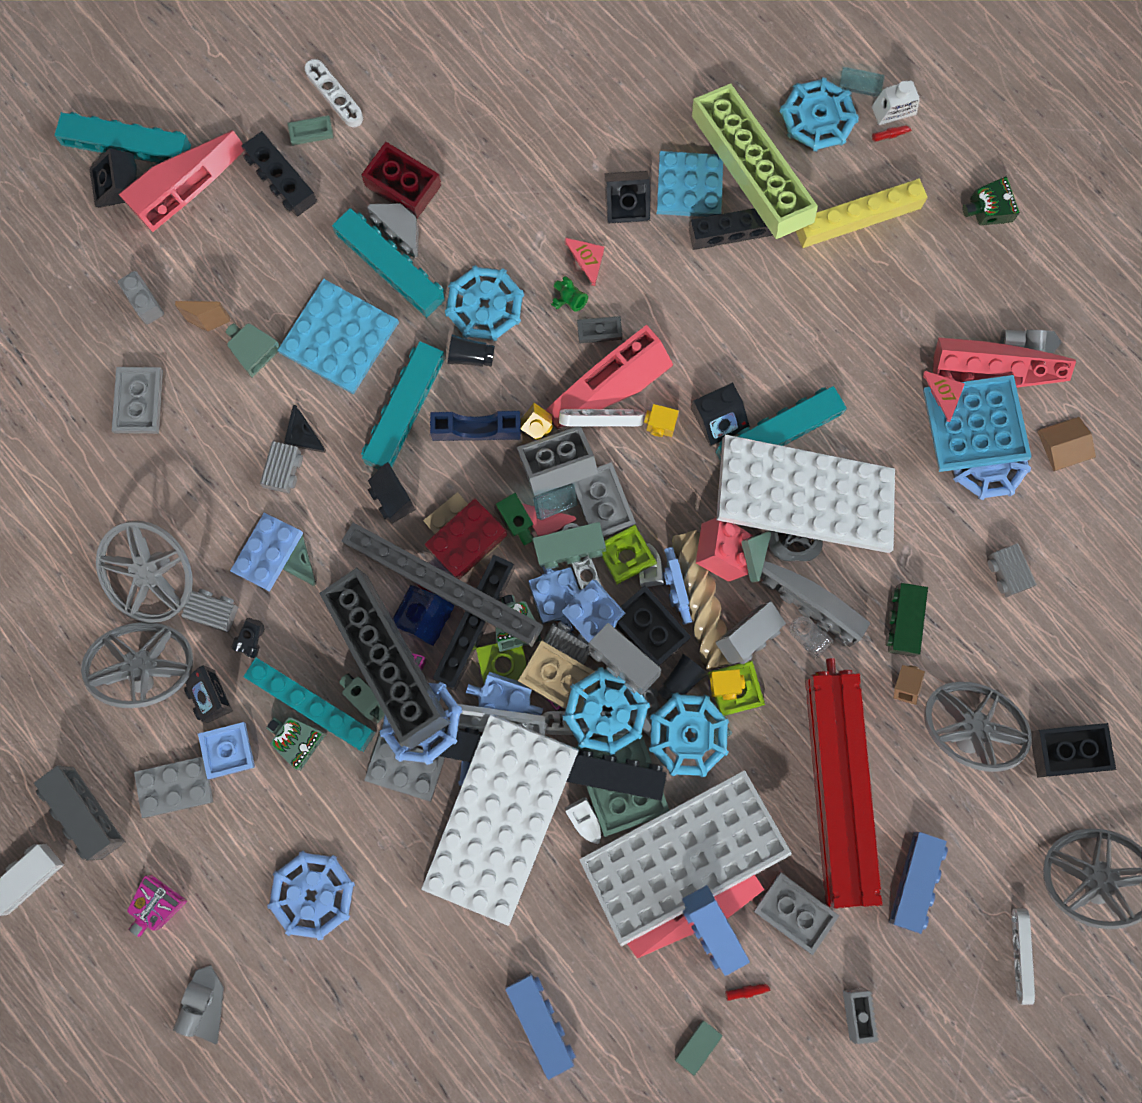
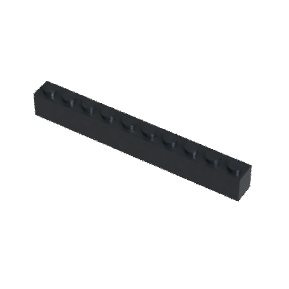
M449 724L444 727V733L446 734L448 732ZM465 727V730L458 729L457 743L452 744L439 756L471 763L482 734L478 733L479 729ZM440 737L437 741H435L432 744L431 749L434 748L437 744H439L444 738ZM580 749L566 781L662 801L667 771L663 770L662 765L649 763V767L639 765L640 761L626 759V762L616 761L617 757L613 755L603 754L601 758L593 756L594 752Z

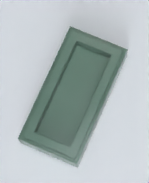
M329 115L287 123L292 146L334 138Z
M702 1020L676 1056L675 1061L695 1076L723 1035L706 1021Z

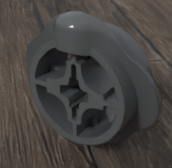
M770 531L769 548L773 555L780 560L810 561L816 558L822 550L823 540L812 539L810 544L807 537L799 536L800 538L796 537L789 540L791 534H786L785 539L781 543L778 538V532ZM795 542L806 550L792 552L787 547Z

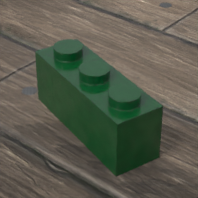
M900 583L896 588H893L891 602H894L893 610H890L888 616V623L891 624L890 633H887L885 645L888 646V653L911 657L920 655L928 587Z

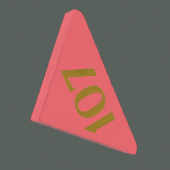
M566 238L565 244L574 255L582 271L585 272L591 285L595 286L605 247Z
M925 371L923 378L926 379L938 406L941 407L946 421L950 422L965 384Z

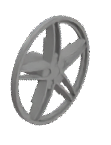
M128 521L112 528L102 538L96 555L97 575L105 594L120 611L142 622L157 623L174 617L186 606L192 591V570L184 550L172 535L161 527L149 522ZM140 528L160 535L174 550L164 553L156 552L150 555L146 539L142 537ZM126 530L132 559L121 556H107L106 552L112 539L121 531ZM177 553L179 558L170 562L168 557ZM180 561L185 573V588L181 599L174 593V588L162 576ZM105 562L111 563V564H116V565L128 566V569L122 568V567H119V566H112V565H109V564H105ZM106 569L133 577L126 603L112 588ZM137 587H140V590H139V592H138V594H137V596H136V599H135V601H134V604H133L132 607H130V606H131V603H132V600H133V597L135 596ZM149 589L171 608L170 611L162 614H147L138 611Z
M132 623L117 627L99 637L85 653L82 660L81 673L85 687L99 701L121 708L145 707L167 699L186 683L193 668V654L189 642L177 630L158 623ZM132 632H157L139 652H135L117 638ZM170 638L177 641L184 650L186 664L157 659ZM111 640L118 644L119 647L123 649L127 654L123 655V653L111 642ZM105 645L120 663L90 674V665L94 656ZM153 676L169 678L171 676H181L165 692L146 699L147 691L154 685ZM128 679L131 701L108 697L96 689V686L102 684L109 685ZM136 692L140 693V700L136 701Z
M952 682L937 688L926 703L924 721L929 735L944 753L965 766L989 772L1005 771L1020 764L1030 750L1032 736L1025 716L1011 700L992 688L972 682ZM972 691L985 695V698L975 712H972L964 703L949 692ZM989 698H992L994 702L988 715L981 711ZM937 700L945 706L944 709L959 723L935 730L932 722L934 703ZM997 703L1003 705L1014 716L1021 731L990 722ZM991 740L1009 745L1014 743L1022 745L1016 757L1005 763L997 764ZM944 742H956L957 747L965 753L971 754L976 752L977 757H980L982 763L962 757L950 749Z
M1104 829L1077 830L1058 839L1051 846L1045 857L1043 879L1046 890L1053 902L1069 917L1095 928L1120 929L1142 921V910L1134 915L1118 889L1119 887L1140 885L1142 883V875L1137 874H1142V868L1111 869V841L1129 848L1141 860L1142 847L1128 837ZM1084 838H1097L1092 865L1059 852L1064 846L1073 841ZM1102 839H1107L1106 862L1099 861ZM1052 863L1063 868L1064 872L1082 880V884L1064 901L1055 891L1051 880ZM1120 875H1135L1122 878L1120 877ZM1085 889V894L1070 907L1067 906L1072 899ZM1115 894L1118 901L1122 905L1123 909L1126 910L1130 918H1127L1121 907L1118 905V903L1111 895ZM1090 901L1095 904L1106 903L1120 920H1095L1085 917L1075 910L1085 906Z

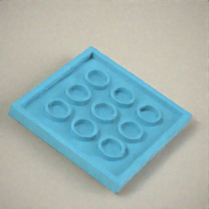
M323 279L282 342L278 352L354 395L399 321Z
M1014 375L961 382L965 385L950 422L946 421V417L932 395L930 387H924L923 394L939 472L1031 459L1032 456Z

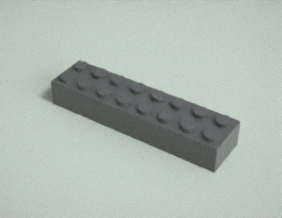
M355 568L319 593L400 744L413 749L451 723L371 580L365 573Z

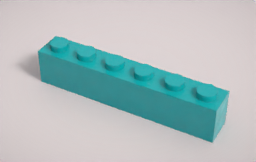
M70 112L69 114L60 113L54 134L62 146L105 153L111 148L133 153L134 159L161 163L191 149V143L187 136L179 131L168 132L158 127L151 129L135 123L129 125L118 120L107 121L96 116L85 117L75 112Z
M349 208L332 225L335 235L420 313L428 318L445 301L444 289L437 282L432 283L422 268L419 267L417 269L408 255L405 253L403 255L397 251V246L389 239L386 241L377 227L374 225L371 227L367 224L366 218L360 212L355 213Z
M419 341L417 347L414 346L409 355L411 360L408 366L402 368L400 373L401 380L398 386L394 385L390 393L392 398L388 405H384L380 415L382 418L379 424L374 425L369 444L366 443L362 449L361 455L365 464L378 470L387 462L393 467L445 361L444 351Z
M834 386L829 389L823 387L814 393L815 396L810 399L804 397L795 403L796 406L791 409L788 407L781 409L776 413L777 416L769 419V417L762 419L757 423L758 426L753 429L747 427L741 430L737 437L785 446L843 415L847 407ZM722 441L719 443V446L716 450V454L720 461L722 452Z
M257 657L243 676L362 752L365 751L376 734L375 731Z

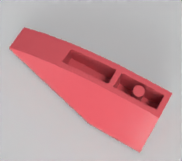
M231 130L152 166L118 195L150 231L154 232L215 180L244 151L241 146L243 143L235 132Z
M645 325L577 380L546 411L552 414L553 425L557 429L562 428L564 425L559 423L560 410L604 409L641 392L669 370L673 363L661 340L648 325Z
M938 337L933 360V373L958 382L1014 375L1017 388L1070 381L1076 360L1024 347Z
M753 875L714 896L726 919H728L761 893L764 888L757 877ZM681 914L627 943V945L638 959L694 934L691 927L694 925V922L689 924L684 914Z

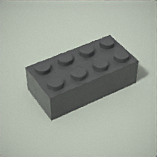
M57 765L34 782L37 787L36 794L42 801L47 802L50 807L49 813L56 821H60L64 827L62 832L69 840H73L77 846L75 850L81 859H86V861L103 860L125 843V840L74 767Z

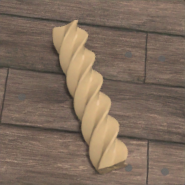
M694 530L673 536L672 546L678 556L689 600L691 619L695 623L694 635L700 644V659L706 669L711 670L730 665L715 643L727 633V627L724 621L719 618L722 608L720 601L714 596L716 583L708 574L709 571L696 564L700 533Z

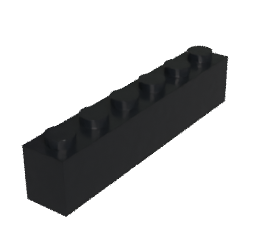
M493 554L477 590L500 601L515 570V565ZM465 611L432 678L435 682H442L446 684V687L456 691L486 630L488 622Z

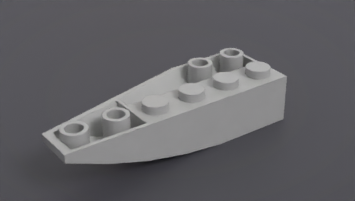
M764 561L760 578L768 589H775L781 594L780 597L785 602L795 604L803 616L806 618L811 617L817 621L816 625L824 632L829 631L835 635V640L839 644L851 647L861 640L870 625L868 620L815 582L793 571Z

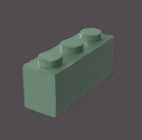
M600 522L533 538L540 568L545 567L546 570L556 568L558 563L567 561V564L580 562V558L589 556L590 559L603 556L602 552L606 551Z

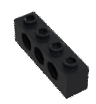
M263 131L241 145L245 153L243 155L245 161L249 166L254 165L257 168L256 173L263 182L267 180L270 184L268 186L275 197L280 196L283 199L281 203L289 213L293 211L298 217L317 203L314 192ZM264 158H269L267 161L261 162ZM282 173L281 176L274 177L276 174ZM289 189H295L293 192L287 193Z
M755 208L692 219L689 226L693 250L773 236Z

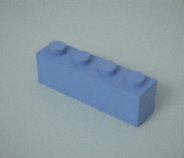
M913 832L888 923L922 934V930L927 928L929 922L927 912L929 906L931 907L935 900L933 890L935 883L938 884L941 878V870L939 868L941 861H944L947 856L948 848L945 847L947 841L921 832Z
M708 885L682 898L686 907L682 912L689 924L694 922V925L691 927L698 939L703 938L700 942L706 954L712 953L709 958L715 969L720 968L723 974L727 976L750 963Z
M532 973L507 985L505 990L547 1079L549 1080L574 1067L573 1059L576 1058V1055L570 1044L565 1045L562 1038L565 1032L560 1022L555 1023L551 1015L555 1011L550 1000H544L541 994L544 988L539 977L534 978Z

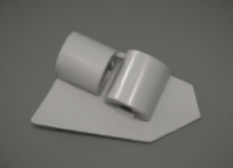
M1003 330L1000 336V344L1024 347L1052 354L1062 343L1055 331Z
M211 965L195 971L193 979L183 995L181 1001L183 1005L173 1031L188 1037L195 1035L216 1045L219 1038L224 987Z

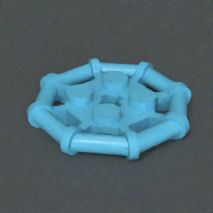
M824 77L820 80L793 85L792 92L784 105L780 107V113L783 115L788 131L787 136L790 139L793 138L812 148V151L816 152L818 149L844 145L855 123L859 122V116L856 114L851 99V92L827 81ZM815 89H819V90H820V91L814 92V93H809V94L807 93V91H811V90H815ZM825 90H827V91H829V92L835 94V95L838 96V97H835V96L830 97V96H828V93L825 92ZM798 96L803 99L802 103L799 106H793ZM841 102H844L846 112H842ZM820 110V112H824L825 114L822 117H819L816 115V111ZM791 114H797L800 122L797 126H795ZM840 120H844L846 124L840 131L837 125ZM804 129L806 133L810 135H815L814 139L808 137L800 131ZM827 133L834 135V137L819 140L820 135Z
M475 265L457 280L449 283L447 309L444 312L445 316L449 317L461 331L462 337L490 339L494 342L497 341L498 337L521 322L520 312L524 291L520 290L509 277L507 270L503 268L501 270L481 268ZM479 276H482V277H491V278H497V279L495 280L494 283H491L490 281H487V280H486V281H480V277H479ZM475 277L476 283L467 290L461 288ZM501 282L507 286L511 294L505 295L499 287ZM457 294L463 296V303L461 307L456 308ZM481 300H488V301H489V303H488L489 307H488V308H486L485 306L480 307V306H479V305L481 304L480 301H481ZM509 301H513L512 314L506 312V305ZM459 314H465L470 320L469 325L464 323ZM504 318L507 320L499 327L494 329L493 325L499 322L501 319ZM479 324L489 327L490 331L474 329L475 325L479 326Z
M603 667L598 668L597 671L576 684L572 683L565 715H562L578 741L580 748L586 747L615 755L616 751L638 738L641 739L650 703L638 692H631L637 703L629 704L623 694L627 689L624 684L625 681L620 676L614 677ZM605 679L622 683L619 689L609 688L605 686ZM599 681L600 687L588 694L583 691ZM580 694L584 697V705L581 712L575 713ZM603 705L612 707L609 717L600 715L603 711ZM638 709L634 727L632 728L628 725L631 710ZM577 718H583L589 728L585 735L576 721ZM625 728L630 732L613 742L612 735ZM593 733L607 736V743L590 739Z
M674 693L672 698L655 714H651V745L649 751L656 755L672 776L695 775L701 778L705 777L707 772L718 761L728 755L727 732L728 723H730L729 719L722 715L709 700L710 697L705 694L703 696ZM683 704L699 705L697 712L685 711ZM677 707L678 714L672 717L670 721L663 719L670 711ZM705 709L716 720L715 723L712 724L707 721L703 714ZM661 724L667 727L666 741L660 743ZM689 728H691L692 733H695V738H691V742L685 737V732H688ZM718 728V745L714 744V729ZM669 747L677 756L675 762L669 758L663 751V748ZM713 749L715 752L703 763V754L707 750ZM684 758L695 759L697 765L684 766L681 763Z

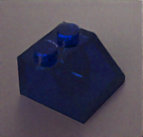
M410 585L392 619L398 630L419 641L434 646L451 615L454 605L435 593Z

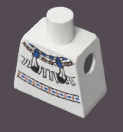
M902 81L900 84L883 89L872 105L878 125L917 114L919 96L913 81Z

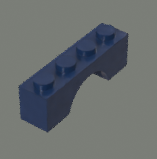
M497 411L494 414L479 417L463 416L454 412H430V435L432 441L521 440L520 411Z

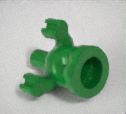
M567 276L562 278L563 281L557 280L554 283V288L560 292V298H554L551 305L559 309L567 303L574 312L580 311L588 301V294L575 287L572 280Z

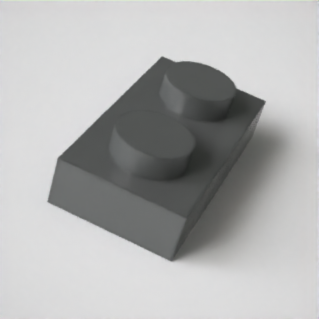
M621 316L577 320L579 344L622 340L623 338Z

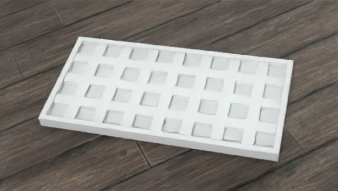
M730 435L723 437L716 520L890 553L893 551L894 468Z
M491 714L421 890L509 926L579 749Z
M744 770L579 860L619 944L623 946L683 914L682 910L686 907L682 898L708 885L713 896H716L787 858L792 853Z

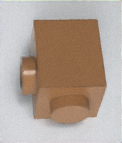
M902 665L894 689V699L916 705L924 681L925 671L920 670L916 666Z

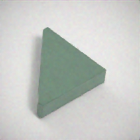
M770 531L759 533L741 541L751 582L760 581L771 536Z
M302 535L283 570L315 587L316 581Z

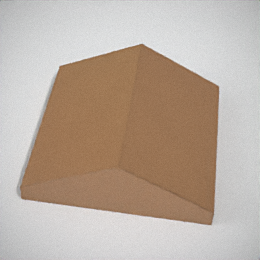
M175 301V306L187 322L207 332L230 322V316L221 302Z
M1080 417L1037 431L1053 471L1096 457L1092 433Z

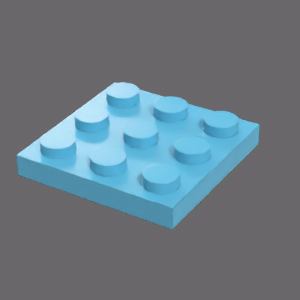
M660 151L657 214L698 217L721 214L723 161L719 155Z

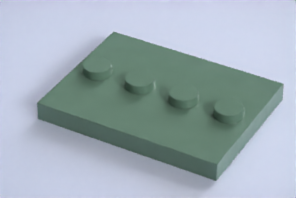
M626 734L620 736L612 735L613 742L625 736ZM607 736L595 740L607 743ZM643 736L641 739L638 738L616 751L615 755H613L617 757L616 761L626 762V759L640 761L639 765L649 767V763H652ZM574 747L579 749V751L580 749L594 752L593 756L602 758L603 754L610 755L609 753L586 747ZM586 786L604 837L650 821L670 811L664 793L662 801Z

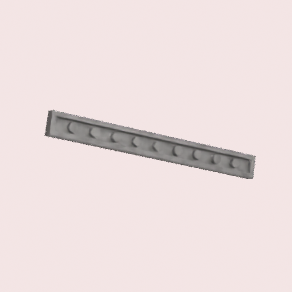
M354 522L341 541L345 545L531 647L544 627L537 621Z

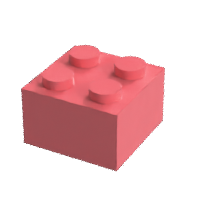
M716 517L701 524L696 564L730 582L748 575L741 541L753 535L733 523L718 521Z

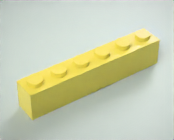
M919 178L817 212L815 222L797 230L796 234L802 248L919 210L928 197Z

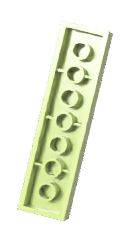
M732 84L694 98L692 118L775 239L813 224L818 205Z

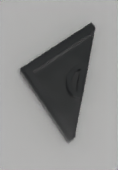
M293 405L284 444L325 453L326 449L298 407Z

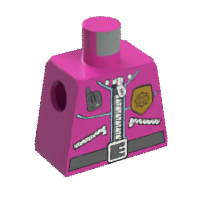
M153 875L145 876L127 910L130 915L136 918L128 930L132 934L141 937L147 927L152 931L161 929L186 904L187 900Z

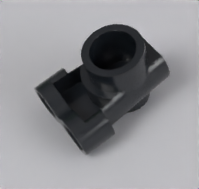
M246 618L239 636L234 638L231 648L234 651L244 653L250 658H256L260 649L258 645L259 637L263 635L265 630L263 623L256 619Z

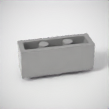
M770 601L757 606L715 643L730 665L738 662L744 664L752 659L753 656L751 654L754 651H760L767 645L766 641L768 639L771 640L781 633L779 629L786 623Z
M609 623L589 642L590 655L598 662L603 661L608 666L607 670L614 677L620 676L625 681V686L633 693L638 692L642 696L661 674L659 666Z

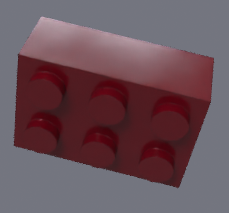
M386 141L361 174L366 188L392 204H402L416 219L419 218L441 187L440 175Z
M474 498L424 545L453 577L460 580L507 537V532Z

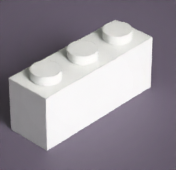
M34 844L24 852L25 856L19 862L16 860L5 869L6 873L0 878V916L9 915L64 866L47 844Z

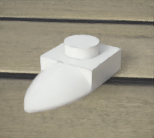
M647 543L657 564L639 573L641 587L663 585V568L657 550Z
M586 797L565 807V812L579 834L586 840L599 844L601 838L600 825L597 815Z

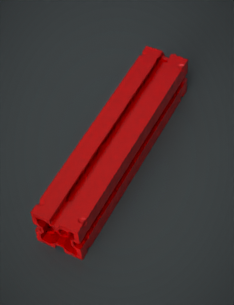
M835 658L826 659L827 671L815 672V674L811 675L810 679L805 680L825 905L831 908L882 906L860 673L853 674L852 670H840L836 673Z

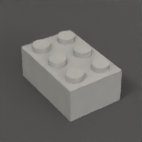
M581 426L517 447L523 469L534 496L598 474L595 457Z

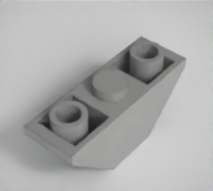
M370 204L367 208L371 222L377 227L380 225L390 240L393 241L395 239L405 254L408 255L410 253L416 258L418 256V223L416 217L402 204Z

